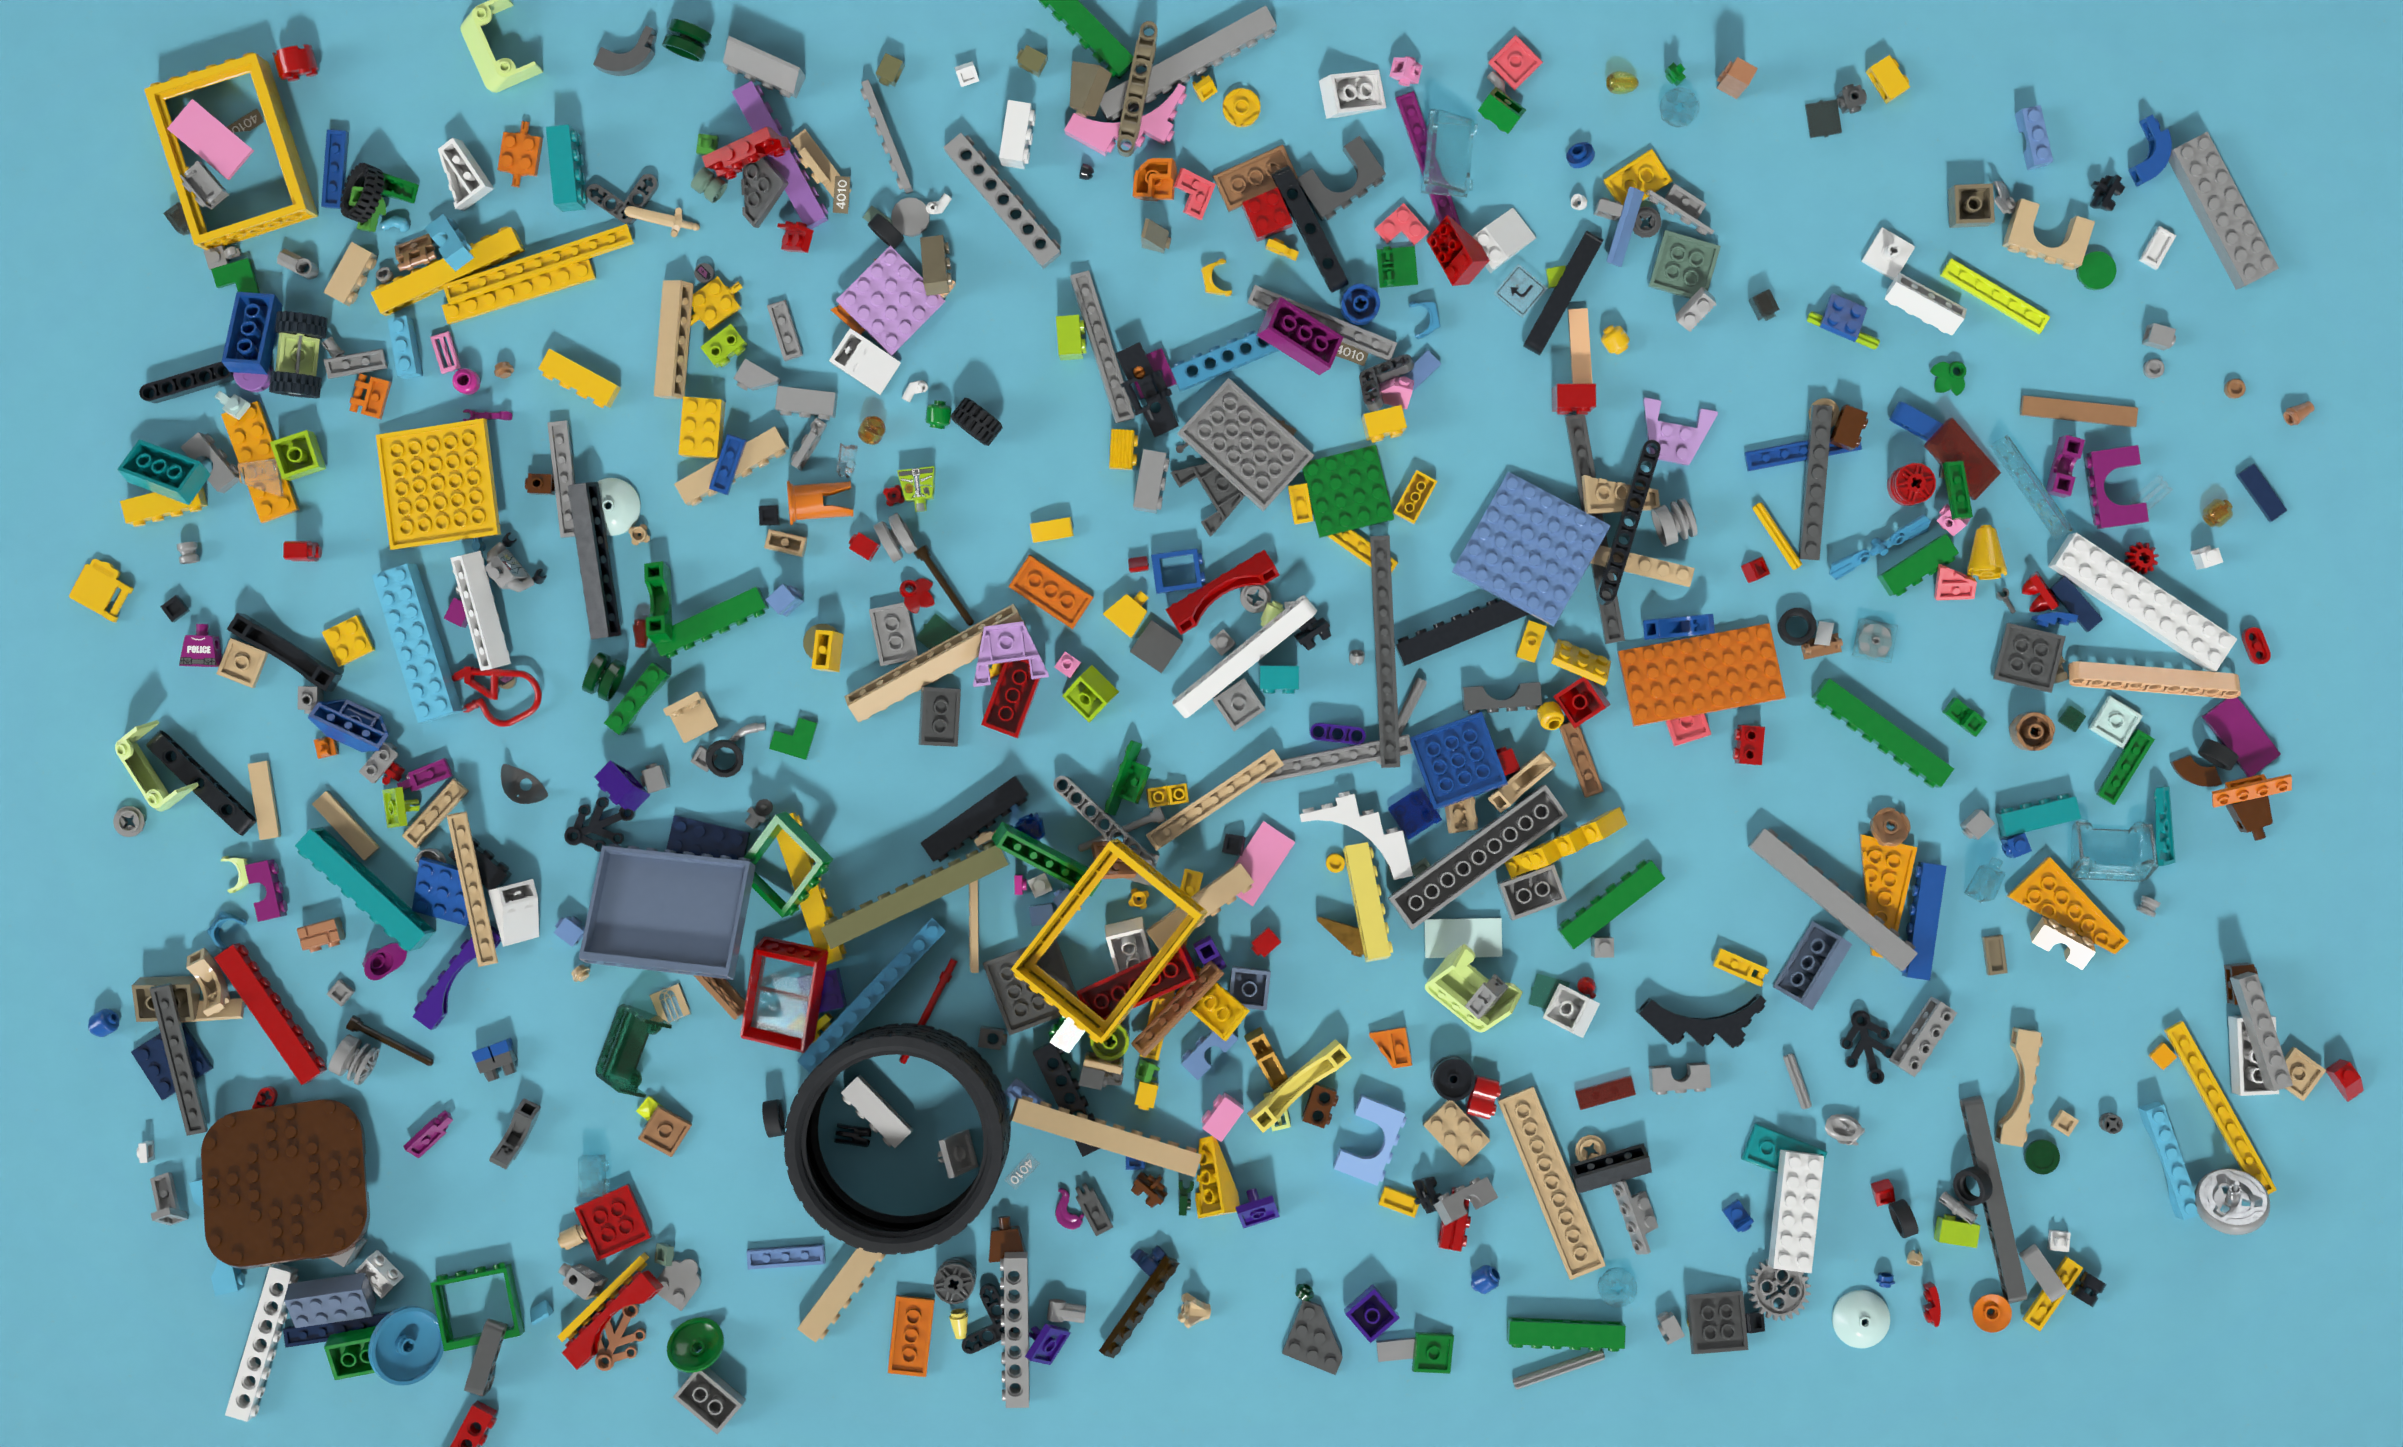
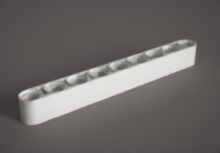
M1305 595L1298 598L1177 696L1172 702L1173 706L1184 718L1191 716L1316 614L1317 609Z

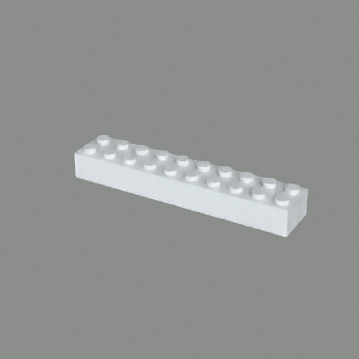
M2072 533L2067 536L2048 567L2060 575L2066 576L2069 581L2208 672L2218 670L2237 641V638L2078 533Z

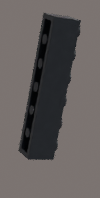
M1014 776L920 844L933 862L936 860L941 862L949 856L947 852L952 849L957 851L964 846V840L967 838L972 840L981 834L979 832L981 828L985 826L988 829L995 824V818L1000 815L1002 818L1012 812L1010 809L1012 806L1017 804L1019 807L1028 800L1026 796L1029 793L1017 776Z

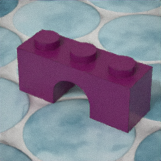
M2069 435L2059 437L2045 490L2046 494L2061 498L2071 496L2076 478L2072 476L2076 461L2081 459L2085 443L2084 439Z
M274 859L245 865L249 884L261 883L267 891L266 897L262 901L254 903L257 921L286 916L288 906L286 901L283 900V885L278 879L279 867Z

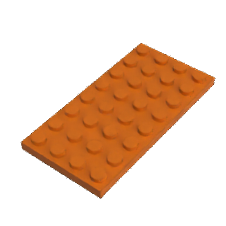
M1770 623L1617 652L1633 727L1786 698Z

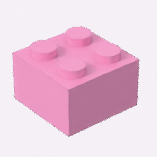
M1226 1092L1223 1095L1219 1094L1215 1098L1213 1109L1211 1111L1207 1110L1201 1118L1202 1129L1220 1142L1223 1141L1244 1112V1106Z

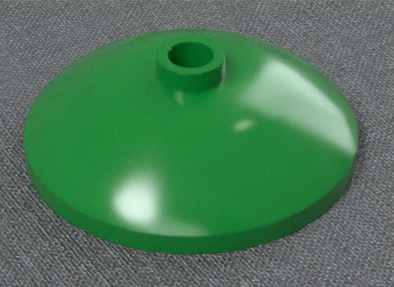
M700 1317L687 1320L680 1324L671 1334L667 1343V1356L672 1365L680 1371L688 1373L702 1371L711 1366L722 1353L724 1347L723 1332L719 1325L711 1319Z

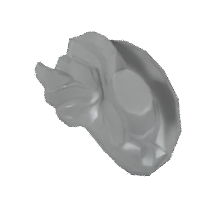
M1843 1114L1830 1116L1825 1125V1130L1829 1136L1836 1139L1838 1143L1846 1145H1858L1859 1143L1856 1140L1865 1132V1128H1862L1855 1118Z

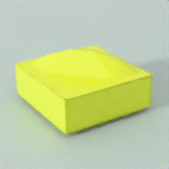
M649 1095L636 1112L648 1121L656 1107L662 1105Z

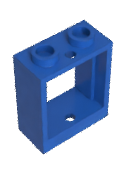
M1197 549L1151 555L1156 594L1202 588V583H1206L1204 572H1200L1199 564H1203L1202 553H1198ZM1193 555L1197 583L1163 587L1160 559Z

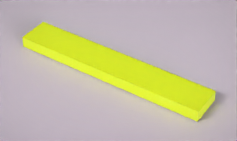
M1952 258L1949 259L1940 275L2037 334L2042 332L2050 319V316Z

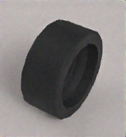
M879 213L868 223L869 228L893 249L904 240L903 235Z
M1803 608L1787 610L1778 623V633L1781 639L1792 646L1806 644L1816 631L1814 616ZM1800 616L1807 621L1808 631L1803 637L1795 638L1787 633L1786 622L1789 618Z
M2205 739L2198 750V754L2205 760L2225 770H2232L2239 758L2228 747L2210 739Z
M719 740L709 746L705 760L713 774L727 778L740 771L743 765V754L734 742ZM723 747L732 749L736 756V762L727 770L717 768L713 762L714 753Z
M780 1100L763 1102V1122L768 1138L783 1136L785 1133V1120Z
M1975 1166L1968 1167L1957 1173L1953 1180L1955 1194L1967 1205H1979L1988 1200L1992 1195L1993 1185L1991 1178L1981 1168ZM1967 1176L1973 1177L1979 1184V1197L1973 1195L1968 1190L1966 1185Z
M1904 1199L1890 1203L1888 1207L1900 1236L1907 1238L1918 1234V1225L1908 1203Z

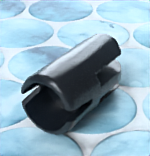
M837 1123L838 1128L854 1130V1133L836 1131L835 1135L853 1139L852 1141L834 1139V1143L860 1147L869 1146L870 1140L861 1138V1136L871 1137L870 1128Z

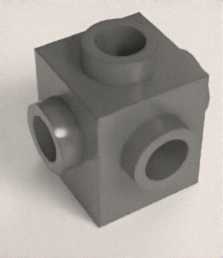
M1850 84L1844 86L1837 95V104L1842 114L1847 112L1853 114L1861 111V107L1866 104L1867 100L1866 92L1861 88V85L1854 86Z

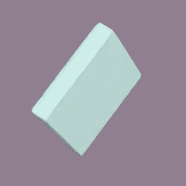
M2108 696L2088 729L2123 749L2143 715L2115 698Z

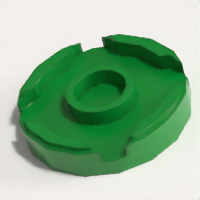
M2100 251L2090 252L2085 255L2082 266L2076 269L2079 282L2090 290H2101L2109 286L2115 279L2117 272L2116 264L2112 257Z

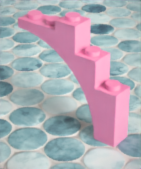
M1178 84L1174 92L1164 103L1142 117L1135 150L1137 146L1141 147L1146 138L1144 135L1162 145L1172 140L1175 134L1173 131L1174 125L1169 121L1173 122L1178 113L1176 111L1179 104L1182 105L1187 97L1185 86ZM1073 113L1064 131L1069 137L1106 156L1108 152L1111 153L1116 145L1114 140L1118 141L1120 122H1098ZM1123 143V145L1127 146L1128 148H1131L1130 143Z

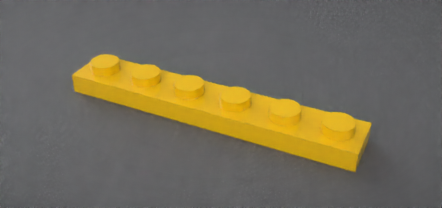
M645 1252L557 1336L561 1342L567 1338L569 1340L578 1333L576 1329L580 1325L585 1326L592 1320L590 1315L594 1311H601L605 1307L604 1302L608 1298H614L622 1284L625 1286L632 1281V1274L636 1270L638 1272L642 1271L648 1265L646 1261L650 1257Z

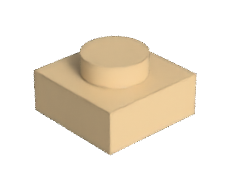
M2060 1109L2050 1126L2069 1137L2079 1120Z

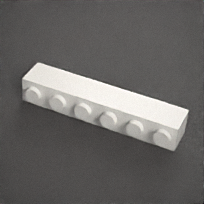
M481 551L450 558L480 670H489L511 664Z

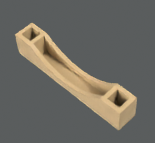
M2015 1027L2012 1029L2010 1047L2018 1063L2020 1075L2019 1088L2011 1108L1997 1122L1995 1141L2000 1144L2023 1147L2027 1141L2026 1127L2031 1118L2029 1108L2034 1100L2032 1090L2037 1081L2035 1071L2040 1062L2038 1052L2043 1044L2041 1032Z

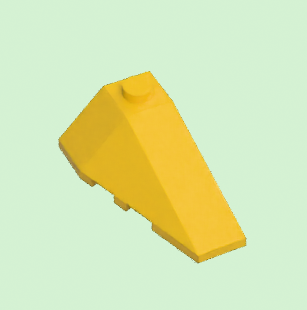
M1213 1136L1200 1138L1198 1154H1201L1199 1162L1200 1175H1197L1196 1180L1199 1182V1191L1195 1194L1198 1219L1237 1212L1235 1207L1240 1206L1239 1195L1218 1141Z

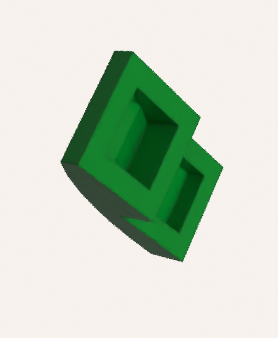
M1955 697L1952 698L1942 711L1943 714L1974 737H1977L1987 724L1983 717Z

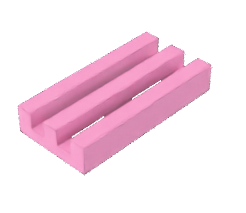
M447 331L431 336L430 339L441 374L462 369L451 333ZM444 337H446L450 352L455 364L454 366L452 365ZM436 339L440 340L448 365L447 368H445Z

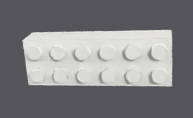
M1780 1150L1768 1266L1773 1269L1812 1273L1824 1156Z

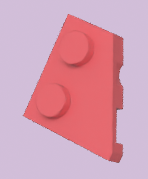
M1938 564L1934 597L1936 600L1974 599L1977 582L1975 578Z

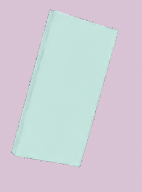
M1502 918L1425 920V958H1446L1463 944L1472 949L1475 957H1502Z

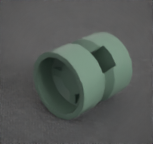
M703 167L693 178L691 187L700 194L704 192L706 199L716 203L724 194L728 183L719 177L714 178L715 174L708 168Z

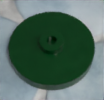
M2038 1139L2026 1147L2024 1161L2031 1171L2042 1175L2049 1174L2057 1168L2060 1161V1153L2052 1142Z

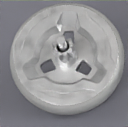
M2230 1168L2214 1170L2206 1174L2198 1182L2194 1192L2196 1195L2195 1205L2201 1219L2213 1229L2225 1234L2244 1235L2251 1233L2265 1223L2270 1213V1198L2265 1187L2254 1176L2241 1170ZM2222 1188L2228 1189L2227 1194L2223 1193ZM2242 1201L2250 1203V1206H2242Z

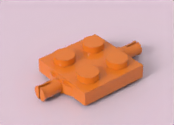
M521 121L520 132H503L497 169L500 172L511 173L513 175L511 186L520 188L521 177L527 175L537 177L543 138L528 134L530 123L526 121Z

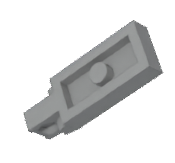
M817 418L811 423L810 433L803 437L801 448L791 458L792 466L802 471L821 440L820 436L827 424Z

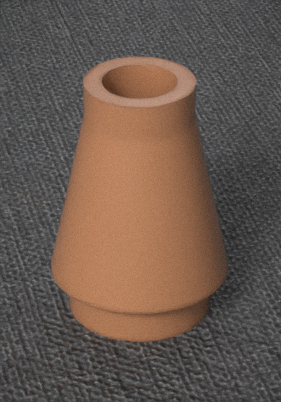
M2307 401L2303 404L2287 408L2283 414L2284 420L2291 426L2298 425L2314 411V405Z

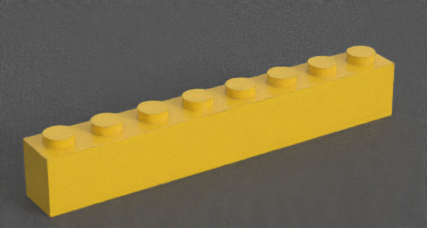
M505 226L492 236L490 234L480 238L479 242L475 244L469 243L472 247L470 252L474 258L456 272L444 258L441 260L435 259L424 268L418 267L411 270V274L394 278L392 283L377 286L375 291L370 293L380 314L388 316L444 290V284L480 273L524 252L525 249L516 230Z
M796 812L789 814L800 826H803L800 815H796ZM782 829L777 835V840L794 890L796 891L813 868L815 861ZM819 882L817 886L809 891V897L800 903V907L814 947L826 949L829 952L828 965L846 958L844 954H847L844 943L830 949L821 930L825 926L824 922L833 918L834 913L832 907L827 905V892L825 888H821Z

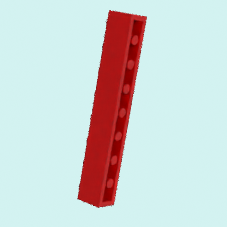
M240 943L231 945L215 956L214 959L300 1084L304 1085L327 1070L324 1060L317 1056L313 1044L303 1036L302 1028L292 1020L291 1012L281 1004L282 1000L270 988L269 980L261 975L258 964L248 956L247 948Z

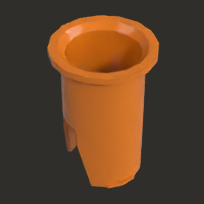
M787 481L790 525H793V522L796 520L853 517V509L834 505L823 506V496H830L851 489V481L793 485L790 481Z

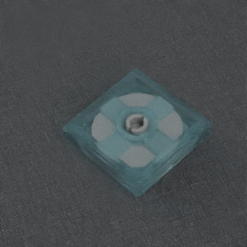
M1859 618L1852 656L1891 663L1898 625Z

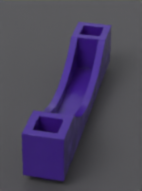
M491 925L496 949L501 942L499 931ZM472 937L470 940L466 939L460 947L462 950L459 955L452 957L449 961L450 967L447 971L443 970L437 978L439 980L435 987L432 985L425 994L427 995L426 999L423 1002L420 1001L414 1008L416 1012L412 1017L430 1030L436 1029L448 1013L449 991L457 974L467 963L476 958Z

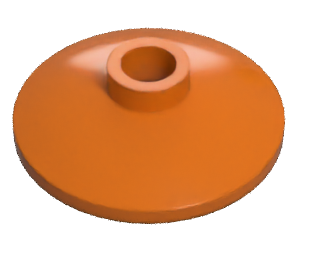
M1987 1294L1975 1302L1972 1315L1974 1322L1980 1329L1994 1333L2008 1326L2012 1317V1310L2010 1304L2002 1296ZM1992 1308L1993 1313L1987 1314L1988 1309Z

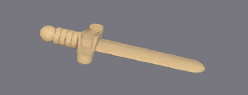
M628 206L624 210L628 217L672 227V237H677L681 228L693 229L694 231L700 229L699 224L683 220L681 208L675 209L674 216L633 206Z

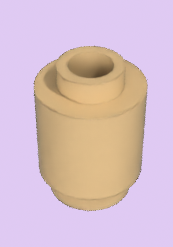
M576 1224L560 1232L557 1240L561 1248L569 1250L585 1242L587 1236L582 1225Z

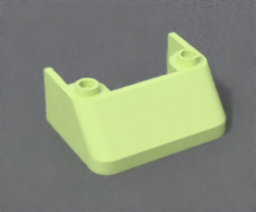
M489 0L476 6L460 27L486 88L494 93L543 73L542 68L535 61L518 69L509 58H502L496 61L481 27L491 21L492 15L514 6L511 0Z
M155 720L134 727L116 742L115 750L149 805L162 812L170 809L198 787L199 784L196 782L176 789L171 794L168 793L137 744L140 738L159 724V721Z

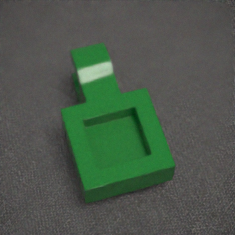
M1673 62L1665 70L1667 80L1676 86L1686 78L1682 73L1685 68L1681 63L1677 66Z

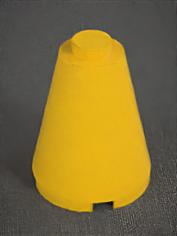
M1981 525L1975 533L1967 575L1972 578L1973 575L1978 576L1979 580L2001 578V574L2006 576L2007 567L1995 528H1992V525Z

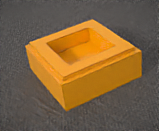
M2163 1042L2148 1055L2162 1070L2177 1058Z

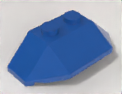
M347 699L327 702L319 701L308 715V719L327 737L360 752L379 751L389 736L381 715Z

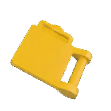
M93 559L90 564H85L69 597L116 623L118 620L117 615L122 605L134 588L117 580L120 576V571L115 569L111 563ZM120 588L121 592L110 612L106 611L116 589Z

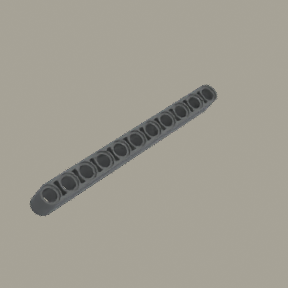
M1980 1095L1960 1099V1107L1973 1164L1988 1174L1993 1185L1991 1197L1982 1204L2003 1296L2008 1304L2027 1300V1291L1984 1102Z

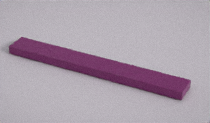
M1412 91L1398 96L1395 100L1438 222L1440 224L1449 215L1461 226L1415 93Z

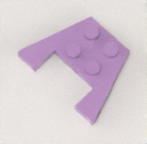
M1643 398L1648 440H1655L1661 446L1658 460L1690 465L1718 412L1700 409L1697 426L1693 428L1658 421L1661 401ZM1649 447L1650 454H1655L1654 449Z
M1023 621L984 627L973 687L991 685L990 664L1029 659L1031 679L1049 677Z

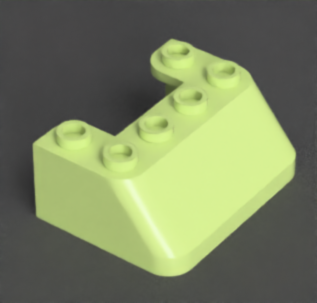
M1463 944L1444 959L1428 979L1425 989L1473 1030L1485 1032L1513 1013L1523 991L1513 983H1505L1509 988L1491 1010L1478 1020L1465 1005L1484 982L1487 983L1489 979L1470 965L1475 959V953L1471 948Z

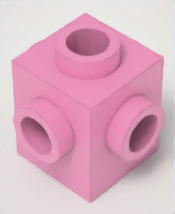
M1394 57L1389 76L1399 81L1398 84L1402 86L1418 84L1423 65L1416 62V59L1413 57Z
M1946 504L1940 509V516L1937 522L1943 529L1947 530L1952 536H1955L1967 526L1971 518L1952 520L1950 505Z

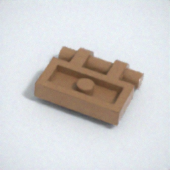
M429 234L395 246V255L399 262L397 266L400 272L406 269L408 271L412 270L414 266L422 263H431L430 260L437 258L434 251L435 243Z

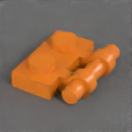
M359 373L358 380H355L354 395L350 398L349 403H351L349 411L357 413L358 407L363 406L361 414L382 420L392 382L370 377L368 384L365 383L367 375ZM363 389H366L365 399L361 400Z

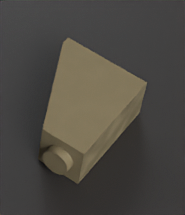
M1075 61L1072 63L1070 107L1076 110V114L1086 118L1087 115L1096 116L1112 73L1100 65Z

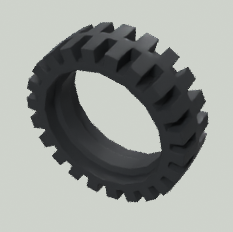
M359 163L355 166L354 170L352 169L351 176L347 177L348 181L344 184L345 189L342 190L343 196L340 199L342 202L340 208L342 215L346 218L364 223L375 213V207H378V201L382 198L381 193L384 190L382 186H384L385 181H383L384 175L380 169L366 163ZM353 186L364 187L354 207L350 206L349 201Z

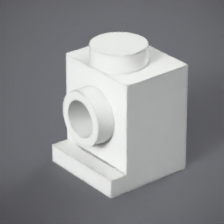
M2209 545L2191 551L2196 570L2223 563L2219 548L2211 549Z

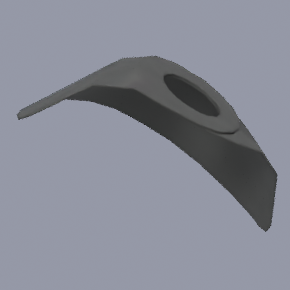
M508 764L502 765V787L504 793L512 801L519 804H531L548 797L544 786L533 775ZM525 778L530 779L532 782V787L528 791H524L520 787V782Z

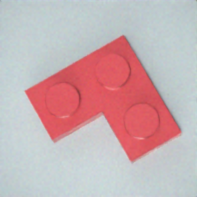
M1180 168L1174 187L1189 194L1183 213L1197 220H1202L1216 184L1185 168Z
M1404 203L1375 228V231L1387 244L1402 232L1415 246L1429 233L1426 227Z

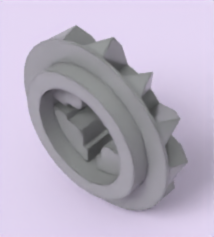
M1265 585L1245 586L1241 592L1240 601L1247 611L1260 613L1265 610L1267 603L1271 602V593ZM1259 590V597L1264 601H1256L1253 606V599L1247 595H1254Z
M133 806L123 807L114 816V828L122 836H137V834L143 831L142 829L146 824L144 822L145 815L141 813L140 809ZM125 817H133L134 819L132 820V822L134 823V825L127 826L128 821Z

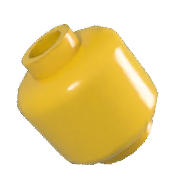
M1610 325L1603 330L1604 334L1601 337V342L1609 353L1618 355L1629 347L1630 339L1621 326L1614 327Z
M1545 702L1537 710L1538 720L1544 729L1556 730L1564 722V714L1556 702Z

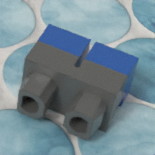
M511 1038L471 1052L479 1073H484L488 1082L500 1078L496 1069L502 1066L505 1076L517 1072L514 1061L518 1059L514 1055Z

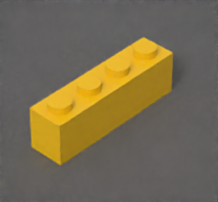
M548 349L538 368L543 371L542 376L551 381L553 378H556L560 381V386L568 390L571 387L576 389V394L584 399H587L588 396L594 399L593 403L601 408H604V406L610 408L621 387L551 349Z
M203 486L190 505L155 492L120 501L126 524L134 525V527L144 526L147 521L151 520L153 522L165 520L164 517L170 515L171 517H179L183 515V512L189 510L191 513L202 510V507L208 506Z

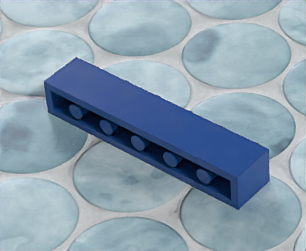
M1918 862V866L1915 867L1914 876L1916 877V883L1912 886L1911 891L1913 903L1909 906V915L1911 917L1910 923H1907L1906 934H1908L1907 941L1916 947L1914 950L1918 954L1904 971H1901L1902 976L1930 981L1947 866Z

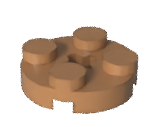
M1890 807L1879 810L1870 821L1872 835L1878 844L1882 846L1900 845L1907 838L1911 828L1907 816ZM1887 823L1891 826L1894 825L1895 828L1892 831L1888 830L1886 827Z

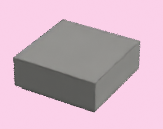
M700 745L690 762L708 772L709 768L705 760L708 749ZM715 753L713 755V762L716 760L718 756Z
M339 979L328 991L327 995L337 1004L343 1006L354 994L355 990L342 979Z

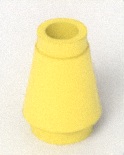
M954 1309L949 1316L956 1339H964L967 1337L968 1314L965 1309Z

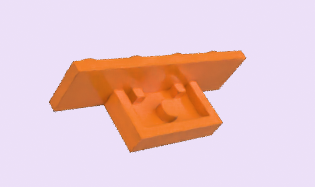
M2264 774L2225 782V789L2212 791V806L2215 808L2291 791L2292 776L2288 774L2267 779Z

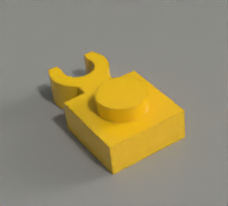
M1277 238L1273 240L1268 239L1265 248L1296 261L1299 253L1294 249L1288 248L1282 240Z

